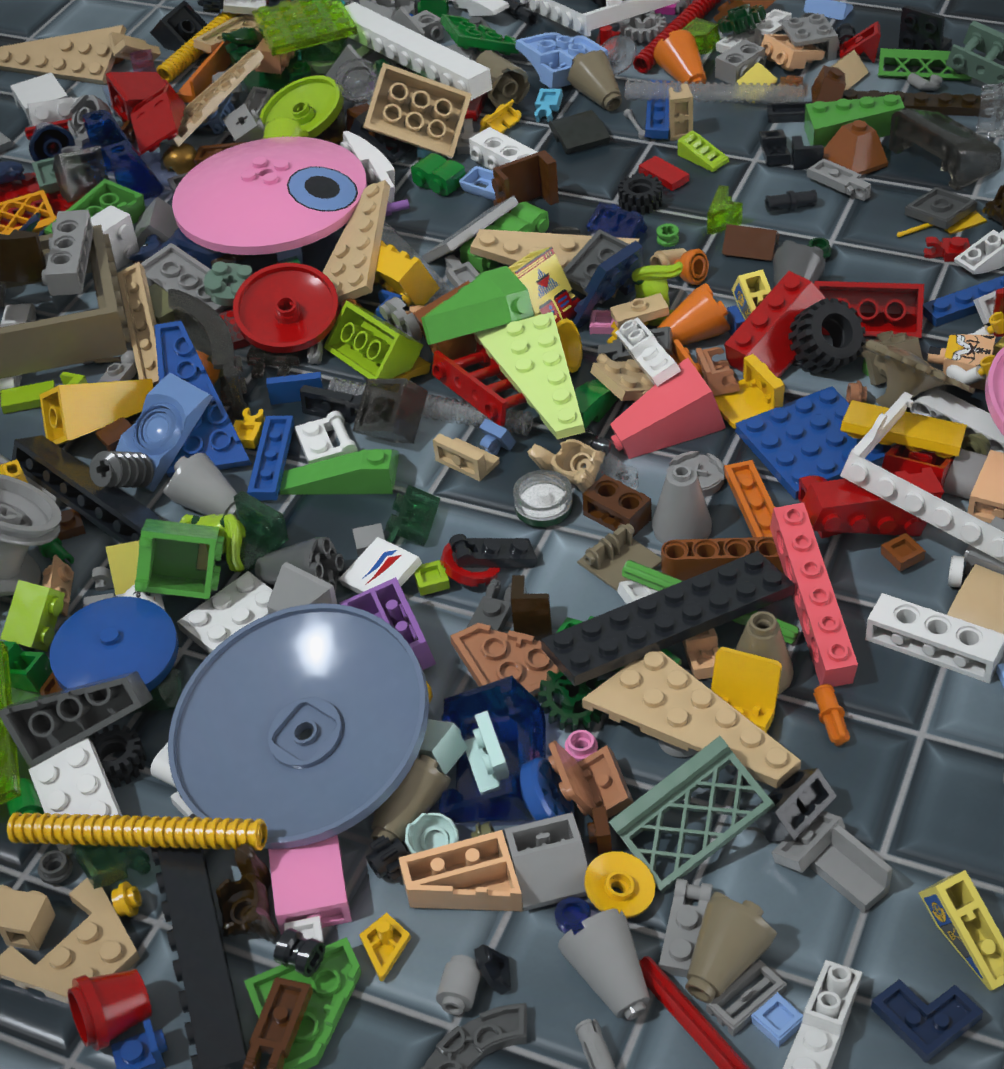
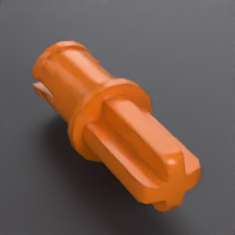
M823 684L815 688V693H813L820 711L818 718L825 725L830 741L835 746H842L843 743H847L850 739L844 721L845 711L838 704L833 686Z

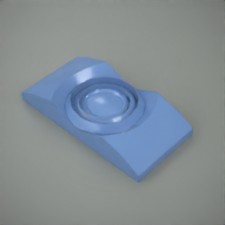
M169 373L160 380L146 395L142 413L135 424L121 435L115 450L118 452H142L148 455L154 466V476L152 482L145 488L152 492L155 491L213 398L207 392L172 373Z

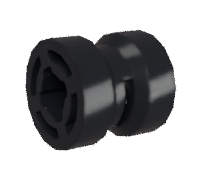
M289 928L281 935L276 944L274 961L285 967L292 965L295 967L296 972L306 977H311L323 961L325 944L314 938L307 940L304 938L303 933Z

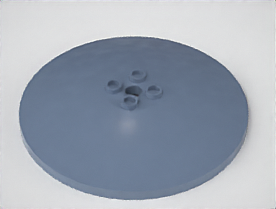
M319 603L289 607L261 617L242 627L218 645L195 670L181 693L172 716L168 738L169 766L177 791L188 808L196 817H200L202 820L205 817L212 819L219 817L223 820L225 818H232L233 821L236 818L243 820L251 818L254 821L256 819H263L267 825L268 832L267 841L264 846L266 849L306 846L338 835L358 824L379 808L399 787L415 762L424 740L429 715V693L424 672L411 646L392 625L365 610L340 604ZM314 729L313 734L308 739L299 740L304 730Z

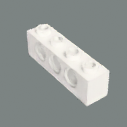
M491 127L469 139L471 159L491 170L500 165L537 153V151Z
M884 593L879 597L867 619L865 640L989 684L996 672L997 664L1000 663L1003 657L1004 634Z

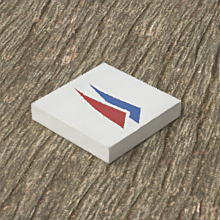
M377 537L344 572L339 581L344 587L358 594L395 577L400 586H402L419 568L422 562L419 556Z

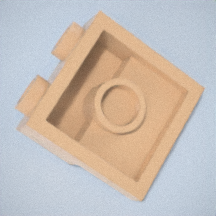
M765 34L761 44L765 48L767 59L776 62L787 71L804 69L806 62L812 63L813 60H823L825 51L813 44L794 46L786 34Z

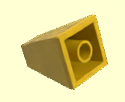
M141 379L58 385L40 394L46 438L59 446L101 429L122 417L127 418L142 412L146 395L155 387L153 386V380Z

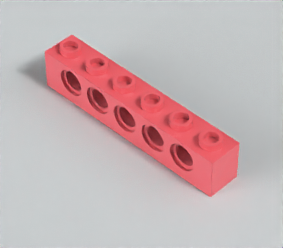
M798 503L773 508L770 530L784 574L795 584V591L791 596L820 685L829 684L833 687L852 684L858 663L805 504Z

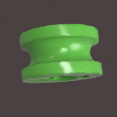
M662 224L657 228V243L660 246L672 247L679 242V228L676 225Z

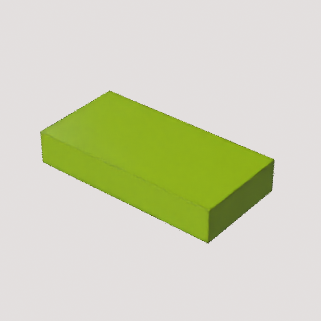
M54 380L1 390L3 414L41 407L39 395L56 387Z

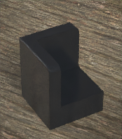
M792 136L791 159L794 170L808 169L823 159V145L804 146L802 136Z

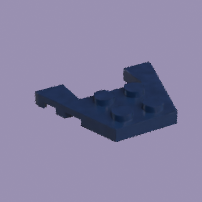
M636 240L597 267L585 289L588 293L587 297L579 301L574 309L577 315L572 321L577 329L589 322L594 305L602 299H610L618 288L626 296L635 290V283L631 276L632 272L637 268L643 267V246Z

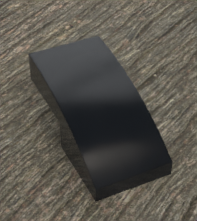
M783 129L759 131L761 149L766 165L791 163V154L787 148V137Z

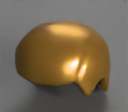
M182 143L179 147L171 145L164 152L162 161L169 172L171 171L170 168H172L178 175L185 174L196 166L194 158L197 152L192 145Z

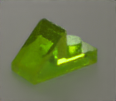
M718 186L707 213V234H715L726 230L727 224L739 225L742 223L743 204L732 201V197L729 196V186Z

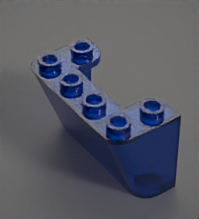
M96 110L83 114L82 118L94 161L98 168L105 172L113 171L117 184L143 194L144 200L160 196L164 191L163 184L110 112L107 110Z

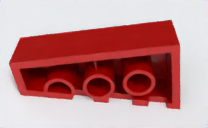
M931 467L920 468V473L908 474L906 470L894 472L896 476L940 499L944 493ZM847 479L810 483L801 502L805 504L813 531L902 535L907 533L909 536H921L928 523Z

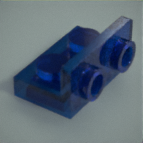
M602 202L599 203L586 225L589 232L596 233L600 229L619 238H635L639 231L645 233L648 229L643 216L638 212H628L622 210L616 204L611 203L608 205Z

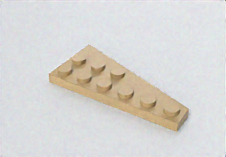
M251 49L185 107L184 116L178 130L179 133L169 141L165 139L161 143L179 147L208 116L214 114L219 109V104L244 78L261 65L260 62L264 58L261 51Z
M386 180L376 184L372 183L364 189L357 207L348 220L323 270V273L331 280L336 289L339 305L345 299H356L371 293L373 290L391 187Z

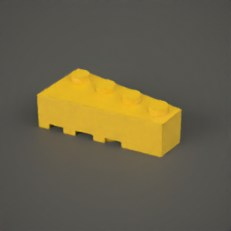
M381 240L374 285L377 286L379 283L382 289L402 295V300L407 307L410 305L424 306L440 287L419 258L414 256L411 259L407 252L403 250L399 252L393 245H386Z

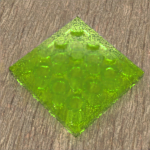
M341 0L282 1L278 5L271 7L262 6L252 11L253 19L272 56L358 34L357 27Z

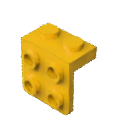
M752 354L744 357L743 379L737 381L740 391L714 396L721 416L732 428L736 429L735 423L768 410L782 407L785 385L780 378H777L768 369L765 363H762Z
M720 647L715 656L711 690L766 733L774 720L782 665L777 660L727 647Z

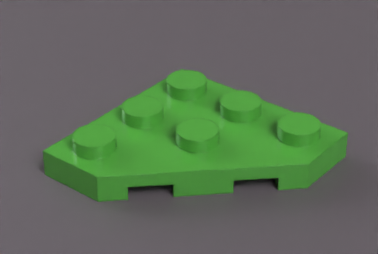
M347 937L325 946L323 961L311 977H306L296 972L295 967L292 965L288 967L280 965L244 980L258 1019L276 977L312 985V996L288 1058L284 1059L283 1069H308L319 1064L362 974L358 960Z

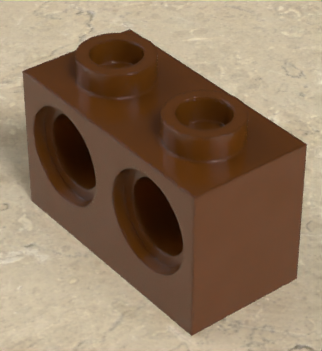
M605 474L582 494L583 515L612 531H616L621 524L626 525L629 523L635 530L634 537L652 520L651 498Z

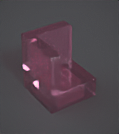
M151 49L130 53L134 72H156Z

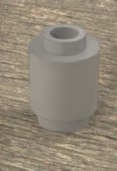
M455 955L451 958L450 962L446 963L436 995V1001L445 1012L452 1015H460L472 1009L481 977L475 959L465 955Z

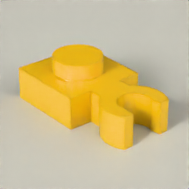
M245 408L242 412L244 420H235L233 427L243 447L255 449L261 437L262 424L265 421L263 409H259L256 415L251 416L250 409Z

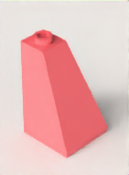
M689 358L678 364L681 370L679 373L659 386L655 384L610 423L615 434L611 436V440L618 452L624 450L627 457L632 459L726 428L712 390Z

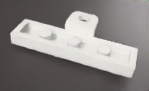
M774 9L766 14V19L761 20L760 23H755V29L738 35L732 33L716 42V51L723 53L744 39L761 46L764 35L774 34L782 30V22L792 18V14Z

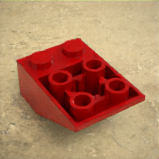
M169 83L135 105L130 114L141 155L147 151L150 153L155 151L165 139L169 141L179 133L178 130L184 116L186 104Z

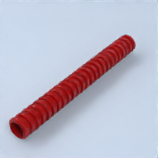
M694 0L634 57V68L643 74L649 72L657 64L653 56L657 43L662 38L665 40L670 37L669 33L682 29L690 32L721 0Z

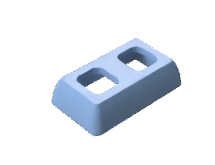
M475 166L459 180L460 186L465 192L492 201L495 199V191L492 187V179H494L492 170ZM481 183L488 186L486 188L477 186V184Z

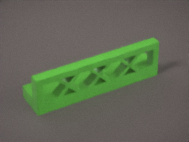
M880 49L878 77L908 78L911 73H915L924 79H930L933 74L941 76L943 80L971 81L972 78L966 74H957L951 67L946 66L950 51ZM884 65H899L894 71H883ZM905 66H922V68L917 72H910ZM929 67H945V69L940 73H933Z

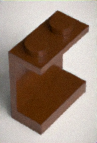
M545 150L493 168L494 206L512 196H515L518 204L540 196L549 205L559 203L556 160Z

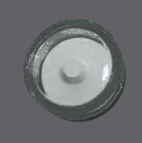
M552 470L532 471L519 478L514 485L515 513L521 521L535 527L553 526L564 521L572 512V486L568 478L559 472Z

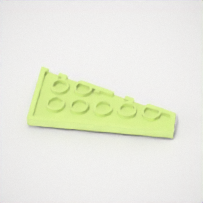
M553 312L513 321L474 333L475 340L479 345L482 344L488 356L495 360L501 372L515 389L523 394L529 406L537 411L542 422L556 439L585 433Z

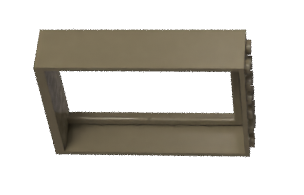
M101 225L93 226L94 232L86 273L93 274L99 309L0 327V379L119 356L127 352L126 343H130L131 339L109 234H103ZM53 233L39 236L44 257L50 251L49 238L53 237ZM43 281L0 282V290Z

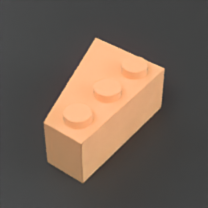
M502 830L398 857L410 908L523 912L522 893Z

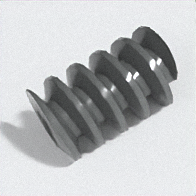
M101 451L93 457L89 473L94 484L99 487L145 488L153 480L154 466L148 455L142 452Z

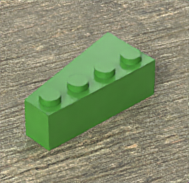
M894 94L881 97L866 96L861 99H839L830 102L816 101L805 104L804 129L810 146L823 145L825 147L841 126L852 123L855 120L865 121L877 131L880 138L903 132L905 106L900 95Z
M104 179L66 211L89 210L90 217L112 205L130 214L132 223L135 224L138 222L140 215L145 211L144 195ZM52 223L44 229L45 235L52 234Z

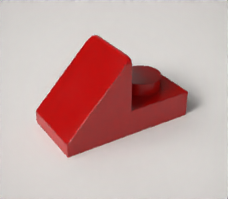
M875 22L841 44L839 49L840 58L855 50L858 56L865 52L872 63H875L881 37L879 22Z

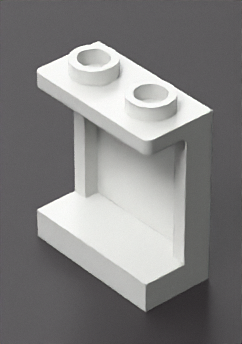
M52 72L10 85L15 103L18 108L22 107L31 127L28 103L68 97Z

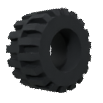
M826 298L796 315L795 321L790 325L792 332L789 333V340H792L793 343L790 345L791 351L795 350L797 355L794 357L796 360H801L803 362L802 366L806 369L811 367V372L818 373L821 371L822 374L834 372L855 361L858 358L857 356L864 350L861 346L865 345L866 338L863 337V334L866 333L865 327L861 326V322H863L861 317L855 315L857 311L853 307L849 309L848 303L845 301L839 303L836 298L830 300ZM821 326L831 335L833 346L823 337Z

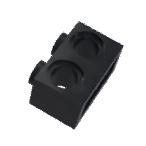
M818 768L798 770L768 795L775 806L755 822L769 842L794 841L837 795Z

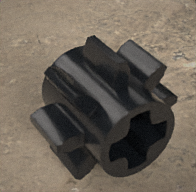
M384 835L371 842L369 845L373 851L366 856V859L375 875L379 879L386 875L392 881L402 876L398 857L409 855L402 842L397 837L390 841Z

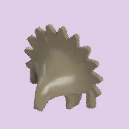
M872 339L866 343V349L876 354L874 365L883 369L887 376L886 392L876 399V402L882 407L890 408L904 392L913 395L912 400L919 393L936 386H956L972 394L975 391V388L946 376L943 371L932 367L925 360L907 350L886 346Z

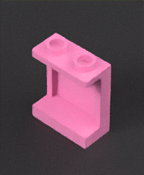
M338 835L306 846L268 849L275 917L281 935L285 932L284 923L320 916L322 928L352 922Z

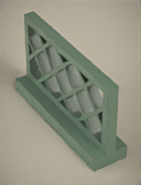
M719 736L611 819L609 823L633 855L649 868L656 886L664 893L676 883L677 878L682 879L771 810L775 804L731 751L723 738ZM732 763L738 770L737 784L718 783L719 772ZM743 777L750 786L743 785ZM697 788L711 789L709 805H690L692 792ZM717 789L735 791L733 809L715 807ZM741 792L756 793L763 801L752 811L739 810ZM685 799L684 804H679V802ZM670 809L683 810L680 828L662 826L664 814ZM689 811L707 813L705 831L687 829ZM713 814L732 815L731 827L724 833L711 832ZM738 816H742L743 818L738 821ZM642 831L655 832L652 850L637 848L632 839ZM661 833L679 834L677 853L659 851ZM686 835L704 837L702 850L696 855L683 854ZM710 838H716L709 844ZM643 855L651 856L650 864ZM657 857L676 859L674 872L661 880L655 872ZM682 860H688L683 865H681Z

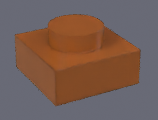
M907 533L881 545V554L900 572L925 559L926 550Z

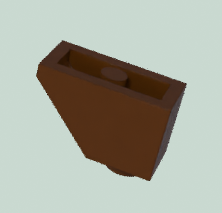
M824 65L811 87L812 103L842 99L846 86L845 73L839 68H830Z

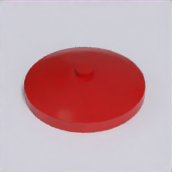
M278 263L258 270L242 283L234 298L233 314L239 332L253 346L273 353H292L314 346L330 333L338 318L339 301L333 283L323 272L301 263Z

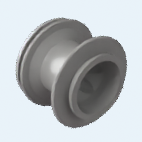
M0 474L1 597L14 595L18 580L39 585L42 573L36 561L27 553L29 546L43 545L56 539L60 532L61 511L58 505L46 493L27 482Z

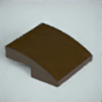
M14 229L10 235L0 234V282H33L42 280V270L46 269V262L38 233Z

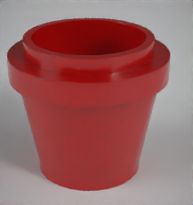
M136 969L89 978L87 975H82L72 980V988H69L67 991L70 1010L80 1038L86 1047L92 1046L95 1051L109 1047L111 1040L152 1015L146 986Z

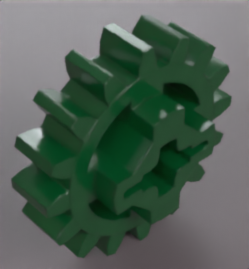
M750 3L728 10V15L723 16L717 23L720 32L730 33L733 31L734 35H738L755 29V23H760L761 20L766 19L764 6L754 5L751 7Z
M558 667L557 674L549 670L546 680H541L540 692H538V702L542 703L541 714L549 713L548 723L550 724L559 721L560 730L562 731L566 725H571L573 732L578 729V725H583L586 730H589L591 720L599 724L601 722V713L604 712L594 709L592 712L583 708L582 699L603 684L606 679L598 681V677L574 686Z

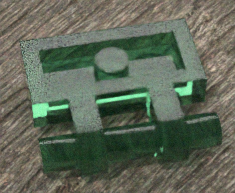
M71 845L72 853L94 889L109 886L117 881L128 878L127 869L129 868L138 871L140 875H146L151 870L150 857L145 849L139 846Z

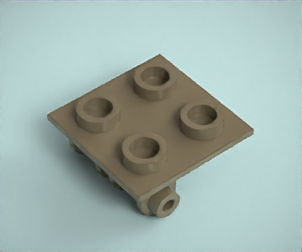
M627 523L626 525H619L613 534H607L594 547L588 548L585 551V555L577 563L617 591L619 582L629 580L622 576V569L627 560H632L654 569L661 564V557L634 540L633 534L635 530L631 524Z

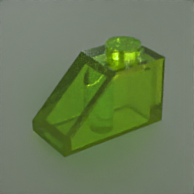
M695 18L682 29L688 30L695 37L700 55L707 54L716 46V42L720 40L717 23Z

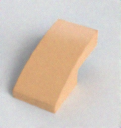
M714 628L682 641L692 675L698 680L713 677L715 656L719 649L718 638Z

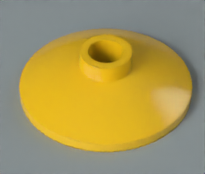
M619 851L603 853L597 856L586 870L584 877L586 894L592 904L600 911L617 909L620 913L622 910L626 918H632L646 911L653 901L655 895L653 875L640 859L631 854ZM612 887L619 888L622 893L615 892Z

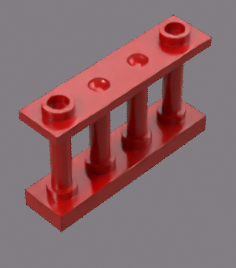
M477 342L475 353L451 360L439 350L434 351L432 375L494 423L504 426L506 409L527 402L522 393L502 398L497 394L511 388L516 389L501 372L495 360L488 356L482 344L479 345ZM477 363L484 367L470 373L463 369ZM492 376H497L501 379L489 385H484L480 382Z

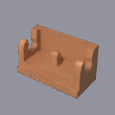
M713 347L704 350L697 348V363L701 367L702 378L712 390L713 395L717 396L740 391L739 383L733 375L734 371L729 367L728 360L712 361L714 355L724 353L723 348Z

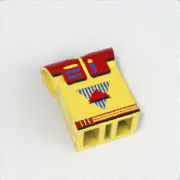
M552 247L530 252L508 267L528 289L534 316L553 312L556 323L566 318L572 320L576 317L577 312L574 309L580 299L571 293L570 283Z

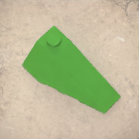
M507 266L480 273L475 277L476 279L460 288L456 294L440 303L421 318L428 345L534 316L528 289Z
M393 449L360 450L286 470L282 477L279 490L280 495L393 494L399 451Z

